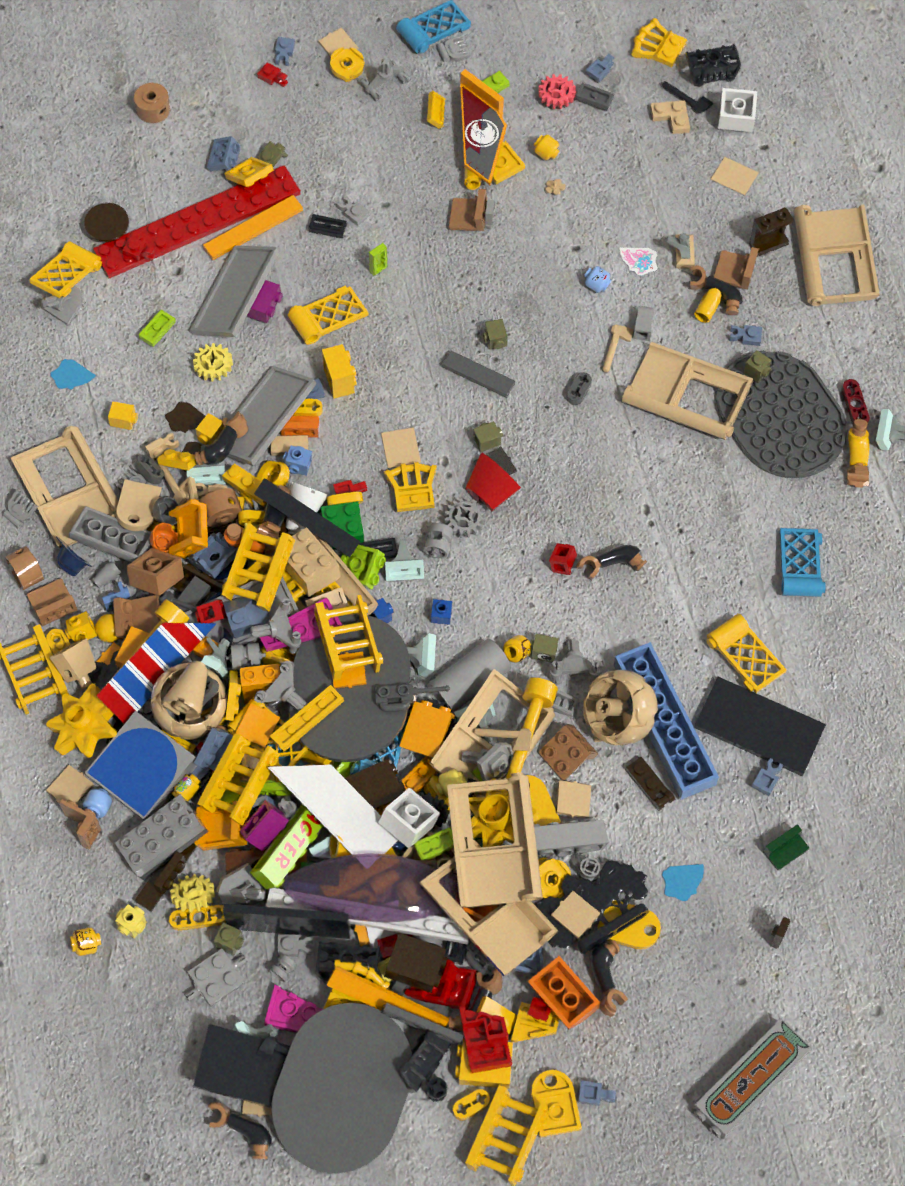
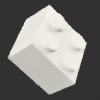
M723 88L720 100L718 129L753 132L757 91Z
M408 788L385 808L378 823L406 847L410 848L433 828L440 812L411 788Z

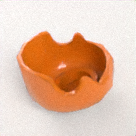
M160 523L151 531L149 541L152 548L169 553V547L178 543V533L172 529L171 524Z

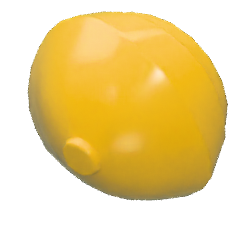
M267 461L259 470L256 478L261 481L265 478L277 487L279 485L286 486L289 481V468L283 462Z
M264 646L260 650L261 653L266 655V657L261 659L264 665L279 664L281 666L287 660L294 663L295 657L283 650L276 649L267 652Z

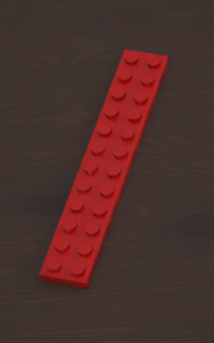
M283 165L274 169L265 178L255 181L251 186L245 187L239 184L131 231L117 240L93 248V251L101 257L102 268L110 279L151 261L142 256L137 260L123 255L122 249L130 237L144 241L147 246L153 247L155 249L153 253L156 254L155 259L265 211L292 195L295 197L301 195V190L286 166Z

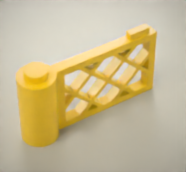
M69 241L64 245L62 252L30 278L29 283L58 298L66 297L71 293V288L88 273L100 270L102 267L101 257ZM63 259L68 263L59 264V261ZM74 268H80L83 271L74 272ZM53 269L58 270V272L49 273L48 271ZM61 269H70L71 272H61ZM63 277H72L73 279L64 281ZM47 278V281H46V282H41V281L38 280V279ZM50 278H60V281H51ZM54 286H62V289H61L60 291H58V290L54 289L53 287H54Z
M343 286L336 289V293L309 305L291 307L287 316L307 345H311L317 342L321 336L368 316V311L350 286ZM349 293L352 297L351 302L342 300V296ZM331 301L337 303L336 308L327 307L326 303ZM339 304L349 306L348 312L338 310ZM354 307L360 309L361 313L354 314L350 313V311ZM314 308L320 309V316L312 314L310 310ZM323 312L334 313L332 319L323 317ZM336 314L346 316L345 320H335ZM320 321L330 323V326L322 329L319 324Z
M739 613L707 634L706 642L711 649L720 651L745 680L743 684L750 692H759L786 672V668L750 629L745 618ZM749 635L753 640V645L742 644V638ZM730 647L739 648L738 656L730 655L726 650ZM741 648L752 650V658L740 656ZM755 650L763 651L766 654L765 660L754 658ZM740 661L751 662V669H742L739 666ZM753 664H765L764 672L753 671ZM767 664L775 665L779 671L775 674L767 673ZM752 675L764 676L763 682L757 686L752 681Z
M253 697L234 717L233 721L227 725L229 728L227 732L232 735L236 733L250 703L263 709L267 707L263 703L256 702ZM279 719L278 724L282 726L285 722ZM276 725L274 731H276L281 726ZM269 740L267 745L276 743L273 740ZM250 744L252 748L264 752L263 747L261 749L257 744ZM291 746L290 752L279 753V757L290 756L291 762L287 766H295L309 749L304 747L301 751L293 752ZM278 758V760H277V763L274 765V767H276V766H282V765L279 764V758Z

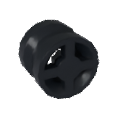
M437 1077L429 1080L426 1087L427 1097L433 1102L444 1100L447 1095L446 1082Z

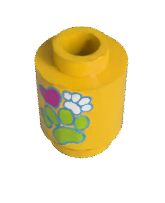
M186 774L174 787L172 794L175 797L181 794L189 801L201 788L199 785L201 781L193 774L190 776Z

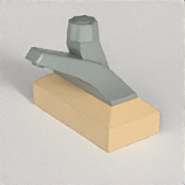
M682 233L676 234L675 238L666 237V243L675 247L676 268H691L695 266L693 234Z

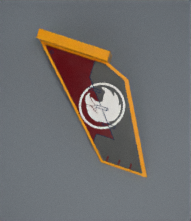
M464 69L460 73L464 166L491 186L507 125L503 120L504 98Z

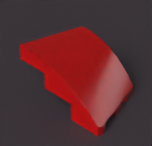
M481 453L465 489L477 502L482 500L492 512L518 492L521 487L494 460Z
M447 960L445 968L439 969L438 975H441L438 988L433 987L432 993L415 987L407 988L404 993L408 997L426 1003L449 1006V1008L458 1010L459 1007H465L468 1010L477 980V971L474 969L457 968L452 960Z
M459 1007L470 1073L512 1067L508 1046V1032L504 1017L489 1015L482 1011L478 1013L466 1010L465 1007Z

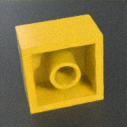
M343 344L322 349L323 369L333 399L355 393L354 386L357 385L356 371L354 365L351 366L350 364L351 357L349 351H345Z

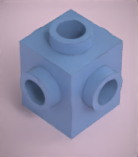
M291 445L289 452L285 451L283 462L288 466L289 472L307 476L312 462V451L301 446L295 447Z

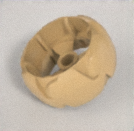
M183 663L169 668L157 679L152 690L151 709L155 721L166 733L174 737L190 740L208 735L212 728H216L221 723L226 711L227 696L221 679L216 673L207 668V677H211L219 683L218 692L212 697L213 705L210 713L205 716L204 720L201 715L198 719L185 718V722L174 720L169 715L166 707H164L163 700L173 684L190 664Z
M613 670L599 675L592 681L588 687L590 690L584 698L583 713L585 722L591 726V732L596 738L610 745H628L636 743L648 735L655 723L654 716L657 713L658 704L653 688L645 682L646 679L629 670ZM615 687L617 688L618 699L610 697ZM630 696L633 702V713L631 715L627 713L628 704L626 702ZM609 716H622L625 729L623 731L615 730L613 722L609 720Z

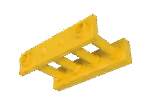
M247 523L246 528L242 531V540L229 576L222 586V596L232 601L234 594L256 600V605L259 608L270 612L295 539L290 534L283 532L278 539L256 533V527L251 523ZM253 540L276 546L274 556L270 557L250 551ZM247 558L269 564L268 573L263 575L243 569ZM240 576L263 582L261 592L256 593L237 587Z
M357 595L356 605L333 610L325 609L323 602L315 603L314 615L333 681L341 680L342 672L345 669L373 664L375 673L380 671L381 664H383L382 654L377 651L366 614L368 613L367 603L363 602L361 595ZM354 613L359 615L360 622L337 627L329 625L328 620L330 618ZM363 630L365 639L338 644L333 639L337 634ZM364 647L369 649V657L348 661L339 660L338 654L340 652Z
M40 624L33 627L35 634L31 638L3 648L0 643V660H4L17 692L18 698L15 700L19 710L24 709L26 715L29 714L27 704L54 693L56 695L60 694L61 697L65 693L69 694L61 674L50 659L53 654ZM34 644L36 646L40 644L42 650L38 651V654L9 665L7 655ZM41 660L42 662L47 661L48 667H45V670L16 681L13 674L14 671ZM46 677L54 678L55 683L51 687L23 698L19 688Z
M234 733L197 804L212 814L216 807L231 813L230 818L243 826L271 773L268 767H274L280 754L268 745L264 752L249 747L251 744L241 735ZM245 754L260 759L254 770L240 765ZM235 772L250 777L245 788L230 782ZM226 789L241 795L236 805L221 800Z
M499 1085L465 1164L468 1169L475 1172L478 1166L481 1167L483 1165L510 1176L508 1179L510 1185L516 1186L517 1182H521L523 1178V1167L542 1123H546L549 1111L544 1102H541L539 1109L511 1099L508 1089ZM510 1107L535 1117L530 1129L502 1118L501 1113L503 1109ZM501 1126L526 1136L522 1148L494 1138L493 1132L495 1127ZM493 1146L518 1156L514 1167L511 1168L485 1157L484 1152L486 1148Z

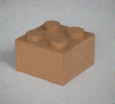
M151 548L127 566L130 586L158 596L184 578L181 558Z

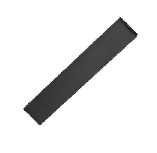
M265 478L254 493L304 528L307 527L310 532L348 557H351L360 543L359 540Z

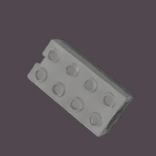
M180 794L116 841L115 844L133 872L144 880L170 861L177 851L181 853L209 831L195 815L196 812L190 803Z

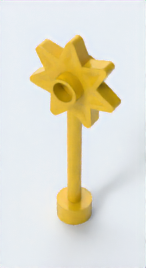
M165 599L154 612L160 621L128 660L162 623H187L190 618L176 605ZM94 683L90 684L79 699L66 693L63 694V713L48 720L46 723L49 729L59 734L54 749L61 755H66L78 747L80 752L87 758L93 756L99 739L113 738L117 735V731L108 722L114 713L96 696L101 689Z
M537 677L528 679L523 694V699L530 706L522 729H530L532 737L541 709L553 706L558 687L554 683ZM515 750L506 779L512 777L511 774L522 771L528 751ZM505 789L487 791L485 797H469V807L474 814L471 819L473 838L482 837L483 847L501 846L504 841L513 844L514 835L508 791ZM532 807L533 821L535 822L540 819V814Z

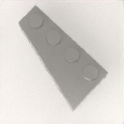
M588 819L585 822L573 820L566 824L553 822L547 826L534 824L538 859L543 857L549 858L556 854L559 858L566 857L572 854L573 851H576V854L603 850L609 843L604 820Z

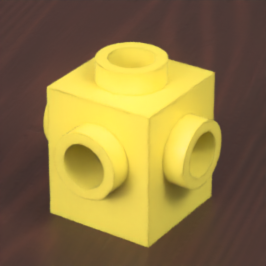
M127 905L125 909H120L115 920L118 926L117 930L123 935H129L134 939L144 930L147 923L144 911L137 906L133 908L130 905Z

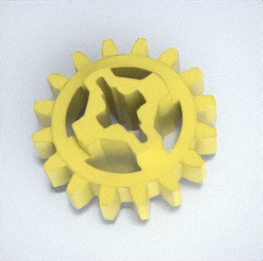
M212 343L211 347L205 344V349L199 348V353L194 354V371L198 373L199 377L204 376L205 381L208 378H211L212 382H214V378L220 381L222 375L227 377V371H232V354L228 353V348L222 349L221 344L218 347H215V343Z
M196 874L192 878L186 875L185 880L178 879L179 884H173V889H170L172 904H175L176 909L181 907L182 912L186 909H189L190 913H192L193 909L200 911L202 906L207 908V902L212 903V898L215 897L214 884L210 882V878L204 880V875H201L199 878L196 877Z

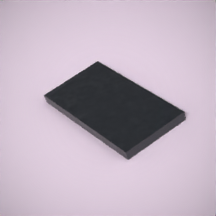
M717 677L694 728L766 761H769L771 758L773 759V764L778 766L782 764L784 769L803 777L826 724L755 692H750L748 689L728 680Z
M224 904L223 907L226 924L241 931L350 939L349 913Z
M209 1024L193 1088L272 1108L273 1093L287 1056L274 1050L269 1061L255 1055L264 1041L263 1038Z

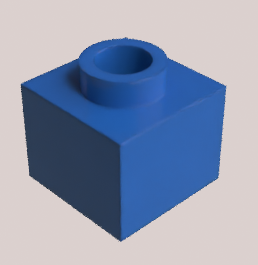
M384 598L377 600L378 606L371 613L372 617L386 623L391 622L392 613H394L389 602L386 603Z
M433 599L431 623L450 625L452 601Z

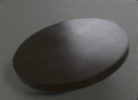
M102 203L88 211L85 216L84 225L86 232L93 239L101 242H110L119 239L126 233L129 227V217L121 206L114 203Z

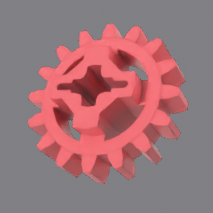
M553 74L552 78L546 76V81L542 80L541 85H539V98H541V102H547V107L553 105V109L556 106L562 109V105L568 107L569 102L573 103V99L576 97V85H573V80L568 81V76L562 78V74H559L558 77Z

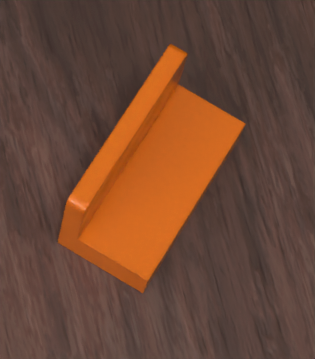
M292 416L282 428L281 436L308 435V437L318 438L319 417Z

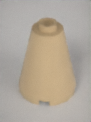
M195 661L187 666L164 697V707L176 715H179L180 712L186 714L185 718L198 719L200 717L208 669L204 663Z

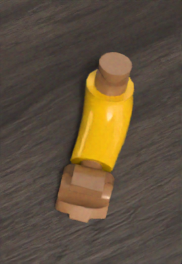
M863 419L855 420L853 428H850L848 432L850 467L847 469V485H854V487L859 488L869 486V469L867 467L869 459V432L866 430L868 423Z

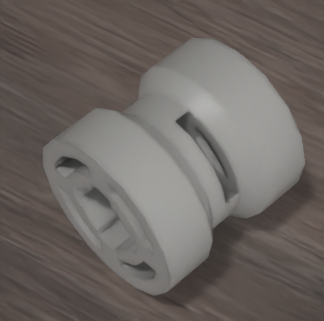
M585 858L580 864L579 876L580 878L589 879L591 883L596 881L600 872V863L595 858Z
M281 954L278 957V962L271 966L269 972L285 983L289 978V973L294 971L298 965L287 955Z

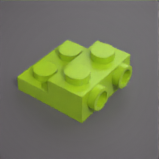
M362 545L357 546L351 557L344 553L341 556V560L361 584L371 590L378 584L379 570L384 567L386 562L384 553L378 549Z

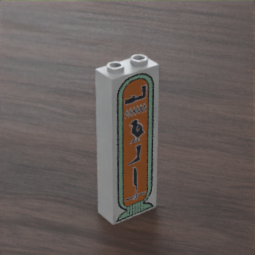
M781 1018L694 1105V1115L701 1122L705 1121L710 1126V1131L716 1137L720 1136L724 1140L807 1056L812 1047Z

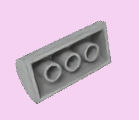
M85 506L69 532L70 539L131 563L152 548L149 541L150 531L127 530L118 523L115 517Z
M486 639L427 683L426 687L448 685L450 687L448 692L431 693L440 703L441 701L444 702L446 708L450 706L451 712H455L476 696L493 669L504 675L511 669V665L502 649L493 640Z

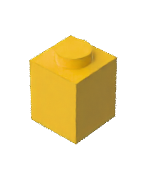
M112 401L108 414L110 426L132 430L133 424H136L138 419V413H136L134 405Z
M208 413L196 428L199 442L204 445L212 444L224 429L223 421Z

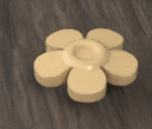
M555 179L554 182L549 180L546 183V192H553L554 195H559L566 188L560 179Z

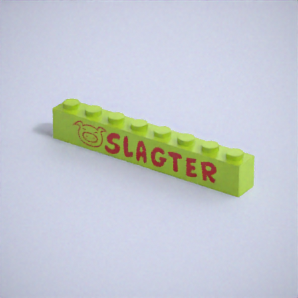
M334 761L332 766L345 778L351 775V767L357 761ZM302 804L250 873L265 889L278 888L283 884V878L286 874L295 868V862L298 858L306 853L307 846L318 837L317 833L324 825Z

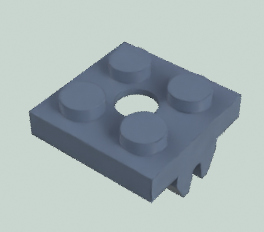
M213 532L208 537V547L190 555L187 559L189 563L215 578L235 559L238 548L231 547L220 532L217 534ZM220 554L218 560H210L211 555Z

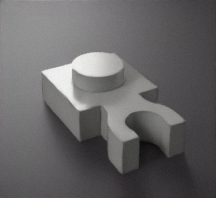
M347 196L344 197L346 205H342L340 202L337 204V208L345 212V217L357 226L370 216L369 210L358 202L352 204Z
M278 935V957L281 954H285L288 957H299V952L313 954V948L308 949L305 947L307 943H313V937L299 940V935Z

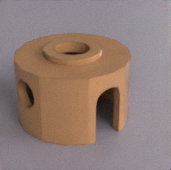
M153 82L145 83L135 91L136 112L141 120L147 123H159L169 116L171 110L168 91L164 86Z
M230 488L210 492L199 501L207 505V525L212 527L235 521L238 518V513L242 511L236 492ZM228 498L233 500L234 505L229 503Z
M27 546L5 556L7 564H11L14 571H12V574L22 590L44 580L41 568Z

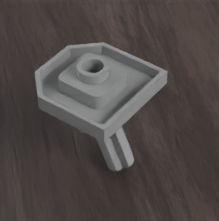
M54 286L53 288L60 291L62 286ZM73 286L71 293L61 298L47 293L39 306L69 325L84 303L82 290Z
M497 743L490 750L482 749L480 753L464 751L461 759L463 762L477 764L483 781H490L493 778L500 780L509 770L513 751L508 743Z
M249 863L221 878L216 892L223 905L253 906L266 898L265 891L262 890L259 882L250 873L252 868Z

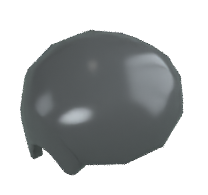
M169 496L159 498L153 505V517L158 523L177 524L176 518L169 516V511L175 509L178 503Z

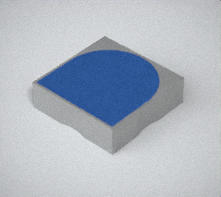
M135 711L118 731L117 735L113 737L85 771V774L145 821L168 803L174 787L186 774L190 776L198 765L194 763L196 757Z

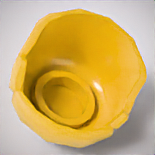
M105 614L98 619L95 629L97 637L101 641L113 643L117 639H123L116 637L114 614Z

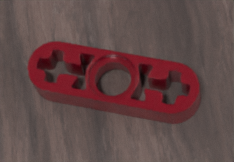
M854 379L846 380L842 387V394L852 425L854 426V421L858 419V413H860L861 419L869 423L870 417L859 383ZM848 386H850L852 389L854 388V390H853V395H852V396H851V394H852L851 389L848 388ZM858 401L861 406L855 408L851 405V402Z

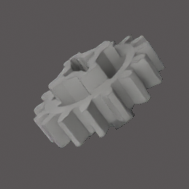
M460 498L459 503L454 500L453 506L448 505V511H445V524H448L447 526L453 529V535L460 533V538L463 537V534H466L468 538H470V533L477 535V530L481 531L482 525L485 524V512L482 511V505L477 506L476 500L471 503L470 498L466 501Z

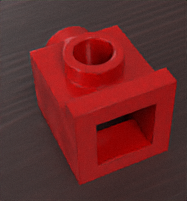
M556 544L549 559L553 573L571 574V568L577 557L575 546Z
M216 600L196 607L197 611L195 614L199 623H214L227 619L222 600ZM211 609L214 611L213 617L209 616Z

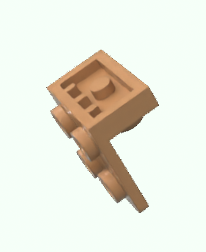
M479 189L478 196H475L474 199L453 198L449 221L450 230L484 231L488 200L486 189Z
M752 247L750 254L746 253V256L722 250L714 277L735 287L748 290L759 249Z
M62 579L27 593V597L42 626L77 611L75 601L72 595L69 594Z
M157 595L133 600L120 597L113 599L116 637L125 639L131 626L150 633L160 621L154 614L159 607V596Z
M564 725L539 751V754L562 780H566L586 759H594L598 755L597 751L574 725Z
M61 799L59 804L64 815L79 823L76 834L82 847L89 850L101 831L99 821L95 816L96 814L87 808L85 810L79 808L71 800L66 802Z

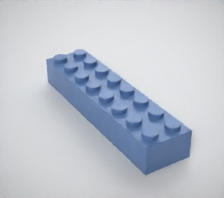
M651 642L615 656L613 665L615 670H629L638 673L646 679L645 682L653 688L656 694L658 710L654 716L655 723L648 736L680 800L716 786L719 776Z

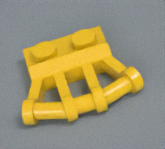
M653 18L649 24L641 27L638 31L639 34L635 36L632 56L635 58L652 59L673 67L687 44V39L672 33V30L667 31L656 18ZM654 28L660 35H657L650 31ZM644 38H647V39L652 40V41H654V42H656V43H659V45H656V44H653V43H651V42H649V41H646V40H644ZM641 47L648 49L650 51H642Z
M419 462L409 465L402 463L390 471H383L386 480L389 481L394 489L397 512L435 508L432 483L437 465L432 464V466ZM415 471L417 485L409 486L407 472ZM420 471L429 473L426 484L421 483ZM402 473L403 486L399 487L394 477Z
M335 960L334 969L338 966L351 971L355 975L359 973L365 976L364 979L368 981L371 979L374 983L386 989L390 985L372 967L366 968L358 961L340 962V960ZM332 988L323 1009L344 1003L368 1004Z

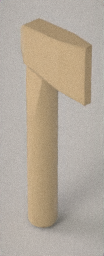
M620 325L612 326V339L602 369L604 372L610 371L619 338L630 342L634 329Z
M159 465L164 471L167 483L175 494L173 498L178 503V506L184 504L187 499L186 493L180 490L167 466Z
M476 728L474 731L475 735L482 737L517 739L514 750L530 751L532 737L530 729L523 728L520 731Z

